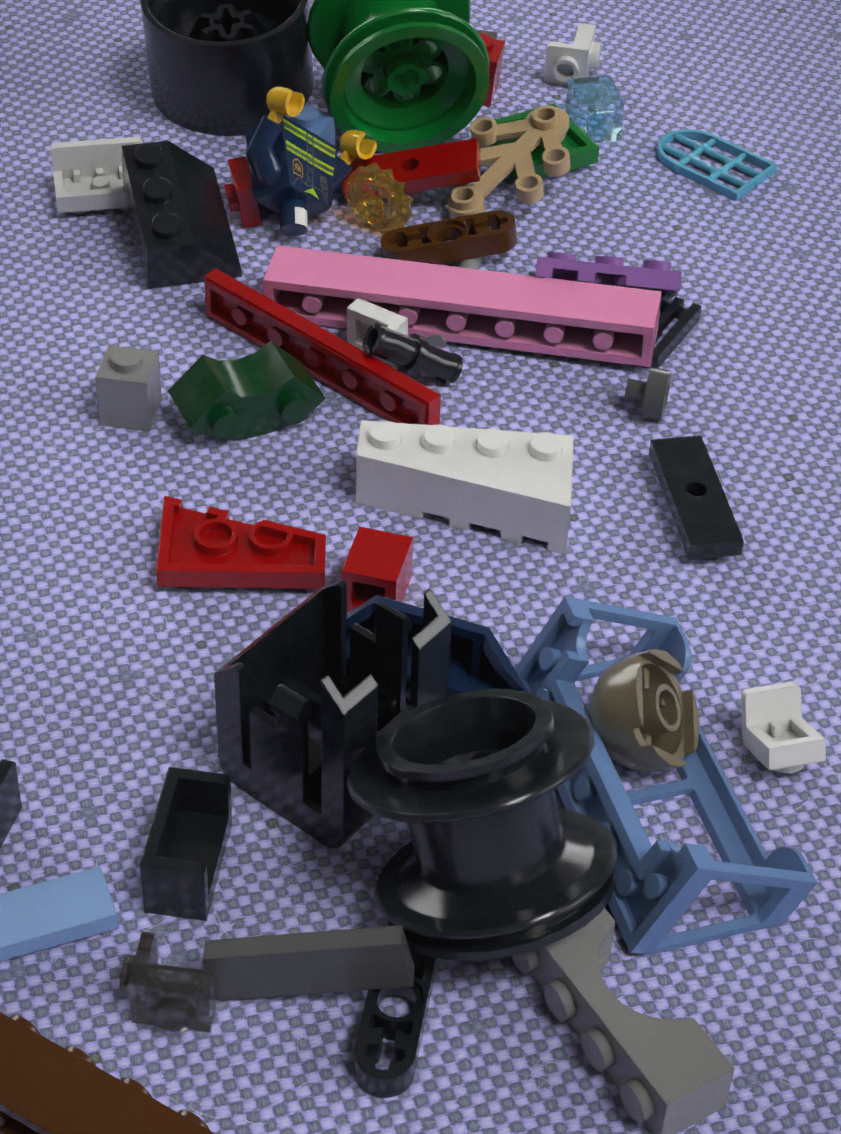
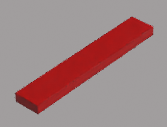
M217 268L204 276L206 316L260 347L272 341L302 362L312 377L388 421L394 423L440 425L441 394L377 358L367 355L361 349Z

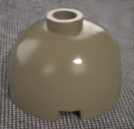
M651 649L632 654L617 661L599 676L593 689L589 710L593 726L599 734L609 757L620 766L631 770L653 772L683 767L688 763L683 760L684 755L695 753L698 746L700 724L697 702L692 689L681 690L675 674L684 673V670L679 662L667 651Z

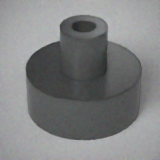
M651 367L647 382L628 378L625 399L643 402L641 417L663 420L672 371Z

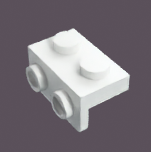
M141 137L52 143L50 148L57 213L71 212L83 214L92 210H129L123 188L121 146L142 144L143 139Z

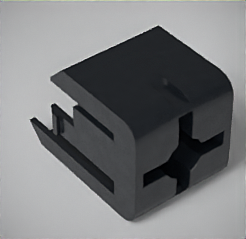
M344 580L320 587L214 673L218 758L221 768L230 777L231 782L329 848H339L364 826L375 814L361 808L351 798L346 784L348 771L356 757L372 741L377 739L392 721L422 704L448 696L451 620L432 590L429 588L424 593L423 629L412 638L410 704L407 707L408 632L412 629V621L406 615L379 601L376 604V634L357 623L350 627V677L346 675L347 582Z

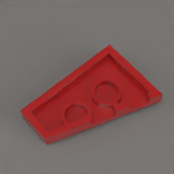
M164 495L156 568L157 587L319 589L325 586V534L264 519L251 525L229 519V511L209 507L206 513L183 508L181 499Z

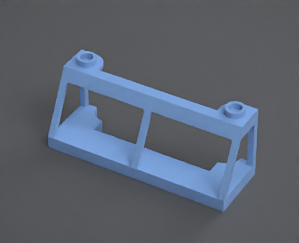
M564 596L515 670L529 693L539 696L543 700L553 701L574 709L587 718L594 730L595 745L589 759L574 776L559 786L557 790L567 810L576 811L597 820L610 831L616 841L618 857L614 867L616 887L608 904L630 953L652 955L783 924L818 882L804 856L795 848L780 847L767 857L700 726L698 746L695 753L684 755L683 760L688 763L683 767L676 768L681 778L680 781L626 792L575 685V681L599 677L609 666L623 659L619 658L587 665L589 660L586 653V640L594 619L646 628V632L628 656L651 649L667 651L679 662L684 670V673L675 674L678 682H680L690 668L692 653L688 639L677 618ZM684 794L689 795L722 862L713 861L707 847L704 845L685 843L680 848L676 842L656 840L651 845L633 805ZM711 880L733 882L749 916L667 935Z

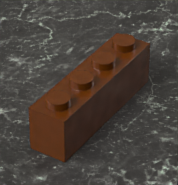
M0 1012V1134H214L206 1123L192 1112L187 1110L174 1111L153 1099L147 1089L137 1081L126 1077L121 1079L114 1077L98 1068L93 1060L82 1050L73 1046L63 1048L42 1036L37 1028L27 1019L18 1015L8 1017Z

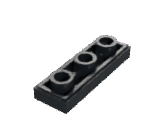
M702 436L651 440L649 455L688 559L713 560L718 557L742 555L743 537Z

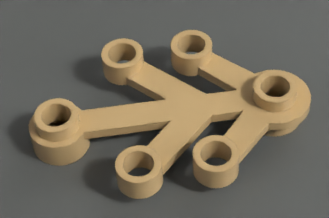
M545 105L530 112L526 119L497 124L490 117L475 119L470 125L472 139L477 138L481 147L490 146L497 140L520 138L513 143L480 149V166L492 165L480 176V181L474 182L472 185L458 186L452 191L447 202L450 219L486 212L484 199L514 169L517 174L515 181L517 199L525 204L540 201L544 196L543 180L541 176L535 174L531 152L537 146L544 147L545 151L542 154L544 172L547 175L558 177L569 172L571 168L570 154L561 144L570 125L568 114L558 107Z

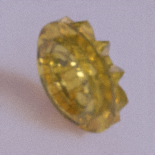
M376 163L367 167L360 165L349 175L345 185L347 203L355 217L367 228L386 234L393 229L404 227L413 216L409 209L413 198L403 191L406 182H397L393 178L392 168L382 171ZM376 190H378L380 197L387 198L388 202L385 205L382 198L376 197L373 194Z

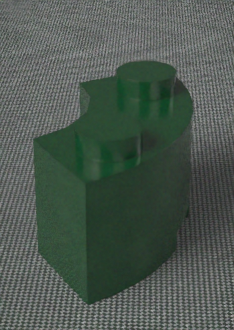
M272 341L257 352L237 360H216L202 355L168 390L189 428L207 436L220 439L257 437L277 431L290 424L300 423L326 399L303 363Z

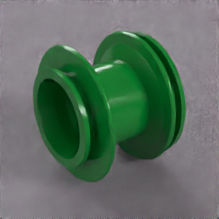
M314 0L307 21L308 42L313 55L321 66L325 68L322 78V94L327 110L333 114L336 124L343 133L349 130L363 131L366 133L363 139L376 141V151L391 153L438 145L456 135L473 120L485 102L489 89V56L481 36L469 24L471 15L470 0Z

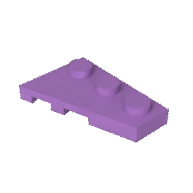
M548 252L547 258L537 257L535 277L678 293L681 286L682 272L672 271V262L643 260L642 267L623 266L624 258L595 256L594 263L576 261V254Z

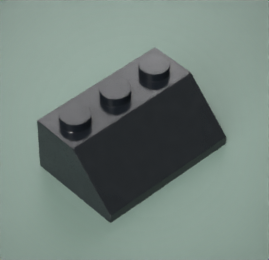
M168 140L121 146L123 188L147 288L153 289L204 282V276L216 268L233 278L242 277V269L214 168Z

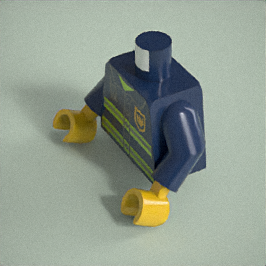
M275 87L267 94L266 102L270 110L269 115H263L258 124L245 129L246 158L250 166L253 196L256 201L279 213L280 232L282 234L300 236L308 231L307 218L330 209L335 193L353 169L349 166L355 158L363 160L371 158L375 154L377 143L375 140L363 139L366 134L363 131H346L340 140L342 153L338 157L336 146L286 117H296L302 112L305 103L304 95L288 88Z

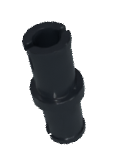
M375 323V325L372 324L367 329L363 338L364 353L395 363L400 371L409 375L421 373L437 379L446 385H450V383L456 382L461 374L463 360L459 354L450 353L432 346L425 337L416 333L407 336L386 328L380 323Z

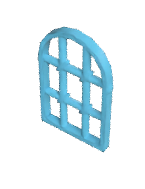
M675 130L665 134L658 142L657 157L661 164L734 201L742 198L777 172L778 164L701 130ZM691 139L700 140V141H703V142H706V143H704V144L702 145V144H700V143H698V142H695V141H693V140H691ZM677 140L692 147L694 151L686 154L667 144ZM716 146L737 157L731 159L717 151L712 150L711 147ZM665 152H668L678 157L680 161H674L673 159L668 157L665 154ZM704 153L723 162L724 166L718 169L699 160L698 156ZM746 160L765 170L759 172L744 165L742 161ZM691 163L709 172L710 176L707 177L685 165ZM734 167L754 178L745 182L730 175L728 171ZM720 177L740 188L734 190L716 181V179Z

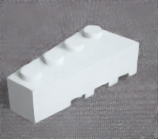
M361 420L356 452L355 503L422 519L427 513L442 516L449 522L450 527L467 531L470 530L472 524L499 530L501 531L500 539L522 544L524 537L548 542V551L566 555L571 513L574 435Z

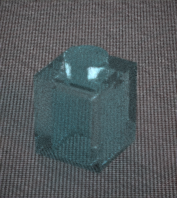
M611 76L568 79L565 112L569 118L594 143L620 141L625 103Z

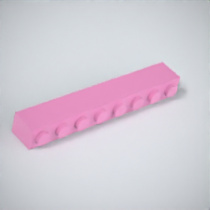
M277 245L263 278V292L266 297L319 326L347 329V307L357 298H360L407 317L408 336L416 333L428 339L432 334H439L446 339V342L651 367L659 326L662 293L661 291Z

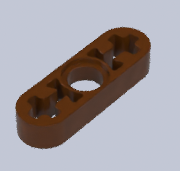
M496 210L393 229L382 236L380 243L383 258L439 265L503 253L512 249L517 244L518 239L515 217L509 212Z

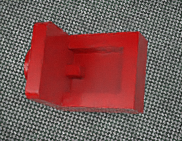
M243 156L229 159L228 164L232 183L226 184L224 187L230 212L239 211L243 228L262 225L258 202L253 196L250 166L247 158Z

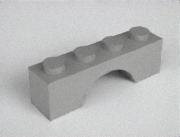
M605 908L586 926L566 938L540 949L511 956L517 968L522 973H530L542 988L546 1003L552 1014L561 1022L566 1020L581 1039L583 1051L590 1064L598 1071L604 1070L619 1089L622 1103L628 1114L636 1122H644L652 1134H676L726 1107L735 1068L694 1018L660 1019L641 1014L621 1003L605 985L600 972L610 961L616 922Z

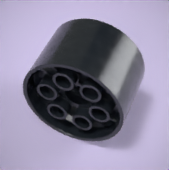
M140 0L152 98L159 111L175 124L188 130L208 135H245V129L258 124L263 115H269L270 110L266 99L271 89L284 87L302 93L305 97L304 105L310 98L313 90L312 50L307 34V21L310 11L309 0Z

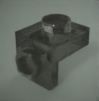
M142 931L136 955H125L120 974V994L129 995L132 1023L160 1026L171 1032L193 1030L211 1033L216 1012L214 971L160 965L158 963L156 933Z

